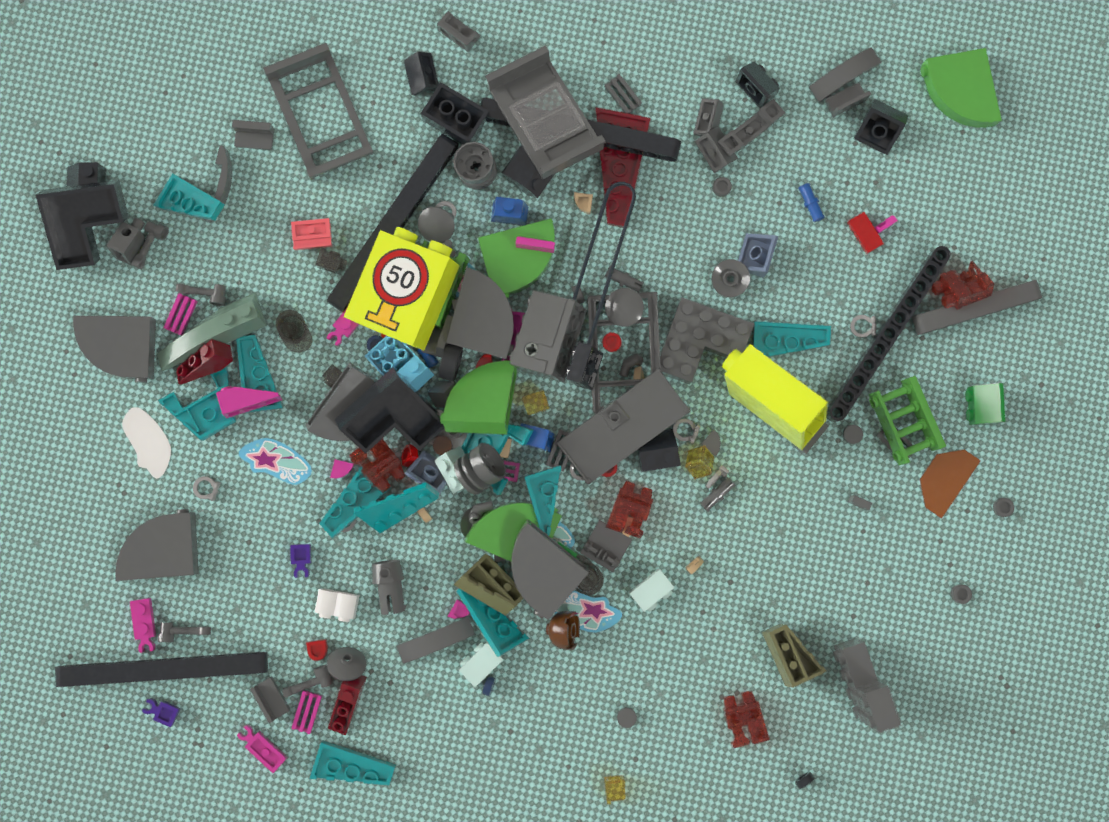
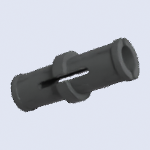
M609 266L605 277H608L611 266ZM614 268L612 280L620 283L622 287L626 286L637 293L640 292L643 281L630 276L628 272L623 273Z
M727 477L716 489L713 488L711 490L712 492L700 502V505L709 512L736 485Z

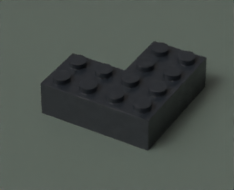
M120 180L45 189L35 195L56 270L95 265L100 260V255L92 227L123 223L129 217Z
M393 367L335 419L339 430L365 454L394 428L419 451L445 429L440 421L441 414Z

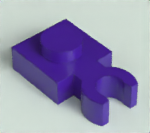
M311 544L290 545L291 565H297V568L294 570V577L299 578L300 570L305 572V577H309L310 571L306 564L312 563Z
M153 698L146 700L147 703L152 705L151 710L143 708L142 712L144 714H155L154 721L171 728L181 708L166 701H161L158 705L157 701Z

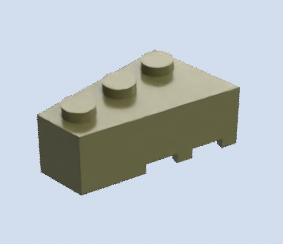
M487 553L453 584L504 615H507L523 600L515 582Z
M778 624L762 632L785 686L794 688L827 672L816 661L812 653H809L802 645V642L787 625Z

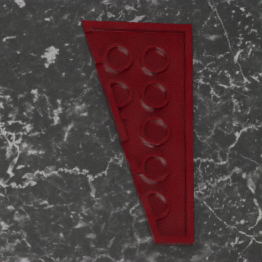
M595 107L597 122L644 132L649 130L651 118ZM604 147L600 151L604 195L608 188L617 182L629 183L635 189L642 155ZM625 185L615 187L609 194L606 203L608 225L620 228L624 226L633 195L631 189Z

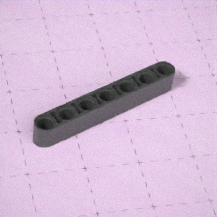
M1033 280L922 313L911 318L918 336L1036 301L1043 297L1037 280Z

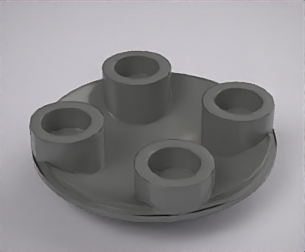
M427 207L418 218V229L426 240L443 243L445 240H449L454 233V216L442 208Z
M617 289L607 298L605 304L606 315L615 325L629 327L641 318L644 311L643 300L632 289Z

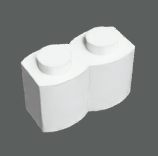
M321 588L318 592L315 613H320L319 617L330 619L331 616H337L339 621L350 622V619L356 617L359 595Z

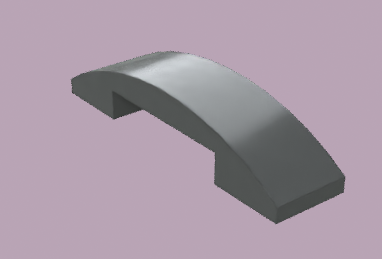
M868 48L822 76L810 85L809 89L817 101L821 102L834 94L839 88L863 73L869 72L882 62L873 48Z
M772 99L760 108L755 115L734 131L729 132L717 143L730 157L772 126L785 114V111Z
M220 145L215 164L221 168L215 199L225 204L232 184V163L228 150ZM203 219V220H205L207 223H211V222H212V220Z
M465 617L430 633L401 643L396 647L403 664L465 640L475 635L469 617Z

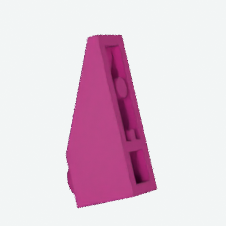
M227 386L216 393L222 415L226 418L282 401V397L278 392Z

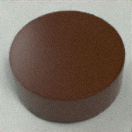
M439 436L433 442V449L437 454L443 455L452 449V442L446 436Z

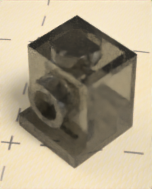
M321 247L315 265L319 269L341 275V271H344L347 266V260L340 257V253L334 251L328 253L325 248Z
M332 364L322 375L325 378L323 381L332 388L342 374V371Z

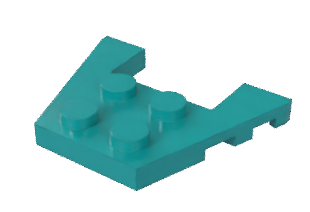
M227 366L221 371L210 374L217 386L216 390L184 408L174 392L158 400L162 406L201 441L236 422L235 416L226 418L222 415L216 395L222 388L230 386Z
M509 423L507 434L468 433L461 448L466 454L470 453L479 444L487 443L500 454L509 437L524 446L534 430ZM504 477L502 480L491 485L496 495L502 493L508 479Z

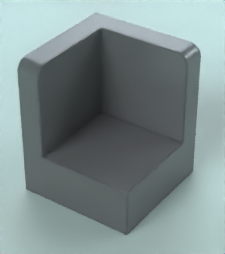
M437 381L427 392L435 407L445 408L447 398L456 385L455 381Z

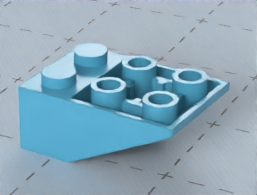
M385 336L365 355L382 376L393 367L417 391L434 376L429 368L405 343L389 336Z

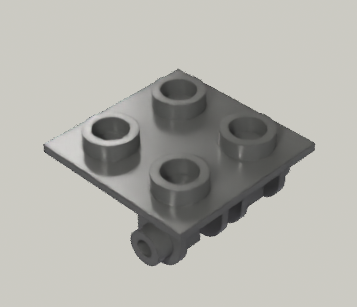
M599 520L580 553L614 572L633 539Z

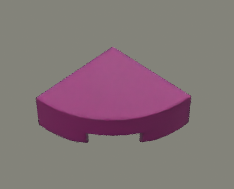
M892 215L874 228L879 234L898 220Z
M335 459L330 478L344 477L353 469L354 464Z
M457 599L448 617L454 619L463 618L469 615L470 612L465 604Z

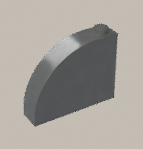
M466 267L446 343L506 359L507 355H511L514 347L511 344L513 315L510 304L501 288L492 279L479 271Z
M73 316L76 341L82 353L94 366L114 376L135 379L137 383H147V380H154L156 319L149 316Z
M349 362L306 423L307 431L328 440L350 441L339 430L335 419L378 380Z
M189 509L177 510V514L155 517L136 528L126 539L119 552L115 569V581L199 574L195 512L189 513Z
M529 519L522 526L516 537L512 552V573L515 584L525 601L535 609V614L542 619L545 617L549 620L588 575L589 568Z

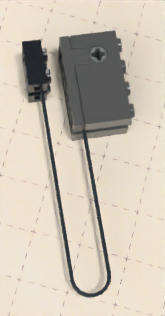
M614 183L605 193L572 300L535 290L529 296L526 314L522 317V327L516 336V346L510 355V364L529 374L563 383L567 379L578 387L593 390L603 353L591 345L636 201L635 189L629 183ZM625 185L632 191V201L587 344L577 342L587 310L576 302V298L609 194L615 187Z

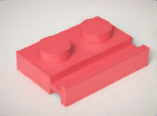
M329 218L291 222L294 250L332 247Z

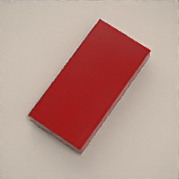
M865 212L847 222L866 254L884 244Z

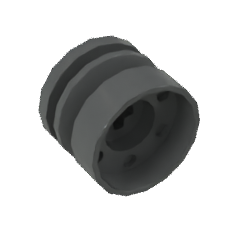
M469 142L460 146L456 151L453 159L454 169L465 186L470 189L480 190L492 184L497 175V165L488 147L482 143ZM478 166L479 171L475 172V167Z
M487 443L479 444L470 453L464 454L463 457L458 458L454 463V470L459 482L468 492L474 495L480 494L483 490L488 489L490 485L497 483L506 476V467L503 459L496 449Z

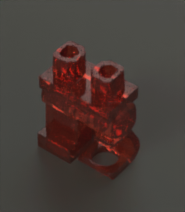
M972 260L967 272L963 271L959 274L956 270H950L947 273L940 274V279L933 283L931 290L935 295L945 294L941 302L946 309L954 306L958 310L962 306H967L992 296L995 284Z
M381 439L369 450L375 459L373 462H370L367 453L365 454L360 448L349 454L352 463L362 468L361 473L370 482L372 487H377L382 493L391 487L386 480L391 475L397 482L405 478L400 460L384 439Z
M626 481L617 494L606 528L622 533L628 515H631L633 520L631 525L626 527L624 533L641 539L644 531L640 527L643 521H647L653 499H651L652 489L643 487L641 493L637 494L633 492L635 484Z
M751 690L741 693L743 703L736 704L734 695L723 697L724 708L722 709L728 730H732L734 741L731 742L733 749L750 745V742L757 744L770 740L759 701L755 700ZM744 725L747 726L749 739L745 737L742 730Z

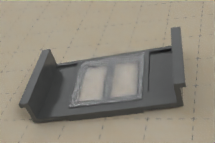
M546 45L485 75L488 90L542 179L552 174L554 175L604 149L605 139L602 135L597 137L550 62L549 50Z

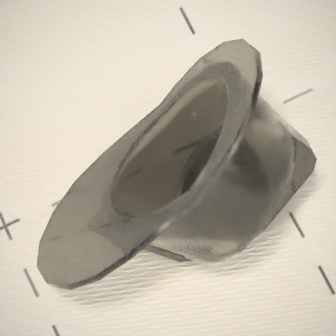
M284 310L276 318L279 338L292 352L302 353L307 351L311 347L313 339L302 315L294 310Z
M578 554L577 558L589 568V573L577 586L576 590L584 595L596 594L603 586V574L588 558Z

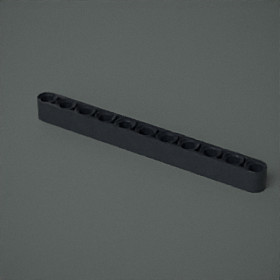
M482 98L480 106L489 110L486 122L510 127L496 101L490 98ZM522 106L517 109L525 124L550 112L528 106ZM559 114L536 127L546 134L555 137L578 124L573 116ZM587 119L597 137L602 135L605 139V148L670 162H676L678 159L681 141L676 138Z
M444 133L438 137L330 293L327 303L342 313L351 301L380 230L394 235L396 227L404 228L457 151L459 143Z
M939 246L929 253L827 408V419L829 421L838 422L847 416L950 259L951 252L947 247ZM936 252H939V253L942 254V256H943V259H942V260H939V259L936 257ZM926 268L932 270V276L926 273ZM916 283L922 286V292L916 289ZM905 299L911 300L912 307H908L905 304ZM895 314L901 316V323H898L895 320ZM885 330H889L891 332V339L885 337ZM875 345H877V346H879V347L881 348V354H880V355H878V354L875 353V351H874V346H875ZM865 361L871 364L870 370L864 368ZM854 377L860 379V386H856L853 383ZM844 392L850 395L849 402L843 400ZM834 408L840 411L839 418L833 416L832 411Z
M252 652L63 665L55 667V687L268 672V653Z

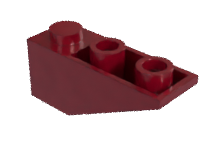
M214 339L208 341L176 368L178 384L182 385L224 369L233 361L231 346Z
M361 675L355 680L342 682L328 729L343 735L347 734L367 679L366 676Z

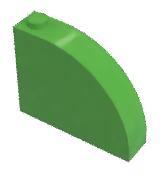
M986 48L927 58L923 62L920 73L924 77L927 91L937 108L947 117L962 125L976 128L993 127L1002 121Z
M552 218L478 237L488 277L501 288L507 299L510 298L509 295L521 292L533 285L544 274L553 256V253L516 248V237H526L555 243Z
M510 360L482 365L467 373L456 383L447 398L445 410L441 413L440 417L445 432L507 434L517 378V368L510 364Z
M511 502L499 505L493 510L486 512L476 524H473L464 541L512 562L514 543L525 522L529 519L539 527L532 503ZM554 508L549 535L551 538H553L562 515L557 513L558 509Z

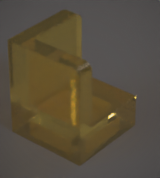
M544 390L522 397L527 415L550 410Z
M705 445L691 449L687 454L685 468L694 479L711 475L714 456Z
M624 776L604 777L607 805H610L611 801L625 800Z

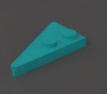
M560 465L524 476L539 528L548 536L550 535L552 515L561 472Z

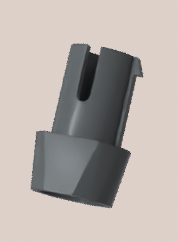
M387 560L372 564V584H377L381 615H389V612H391L389 595L392 599L393 614L403 612L406 609L407 605H404L401 582L405 578L400 560Z

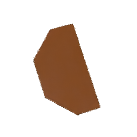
M965 449L937 454L920 478L925 507L942 519L981 460Z

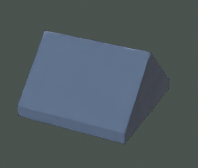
M746 233L738 261L747 267L749 274L761 278L765 277L770 267L778 236Z
M424 450L405 472V475L419 484L427 482L439 492L440 496L447 482L434 461L437 458Z

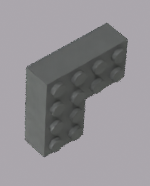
M682 297L660 353L662 374L690 385L703 350L725 358L735 349L743 353L754 323Z
M854 638L834 645L835 651H833L836 662L840 663L841 670H839L842 680L846 681L848 686L846 693L849 700L853 701L854 707H852L855 718L877 733L902 726L889 686L878 681L865 642Z

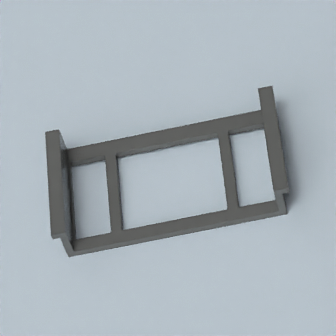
M327 43L263 68L311 180L321 174L374 154ZM323 61L327 62L332 74L331 77L285 95L279 79ZM335 82L355 130L308 149L288 101ZM356 136L359 137L363 148L315 166L312 154Z
M643 292L638 294L643 301L648 300V317H641L635 324L649 323L651 373H653L658 368L661 371L658 293ZM602 295L588 297L589 335L596 316V304L600 303ZM606 295L604 303H606L609 295ZM609 319L598 320L597 326L615 325ZM596 326L591 345H593L598 350ZM598 370L592 390L594 415L605 407L600 404V387L635 386L643 379L599 381Z

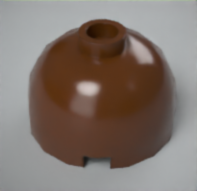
M576 611L558 612L546 626V634L549 635L551 643L558 649L572 651L578 644L574 643L575 637L580 635L579 616L574 615L577 613Z

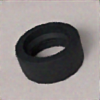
M449 343L446 345L439 368V378L449 381L455 380L463 355V347Z

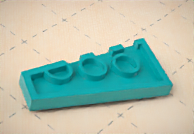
M172 173L153 206L158 209L216 221L225 204Z
M754 322L753 347L767 357L830 345L831 326Z
M248 335L236 339L241 388L278 392L257 336ZM279 401L245 413L283 409L284 407L282 402Z
M365 459L361 468L355 473L351 482L344 488L338 500L331 506L319 524L332 539L335 538L358 518L354 514L355 507L368 506L369 502L379 500L392 487L371 463Z
M425 482L403 490L402 494H391L385 500L379 502L374 500L369 502L368 506L355 507L354 514L378 533H382L439 499V492Z
M460 588L457 590L458 595L497 658L529 639L525 633L522 634L517 629L518 625L513 620L510 621L504 614Z
M322 740L309 779L324 778L330 781L336 779L346 780V782L360 781L365 784L390 785L396 764Z

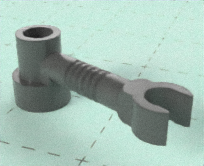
M151 221L147 222L145 231L148 232V235L139 254L132 260L131 265L141 270L143 269L146 255L154 239L157 238L161 241L166 239L169 233L167 226L155 224Z
M176 284L175 291L182 295L211 296L210 304L215 306H225L226 297H224L226 286L215 284L214 289Z
M161 622L158 642H174V634L211 635V627H173V623Z
M327 664L313 670L315 678L283 688L284 698L312 686L321 684V687L324 688L333 684Z

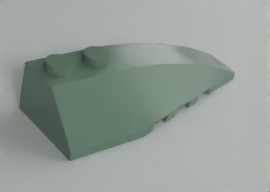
M253 293L221 307L157 353L161 370L165 371L183 363L211 339L229 343L267 326L257 294Z

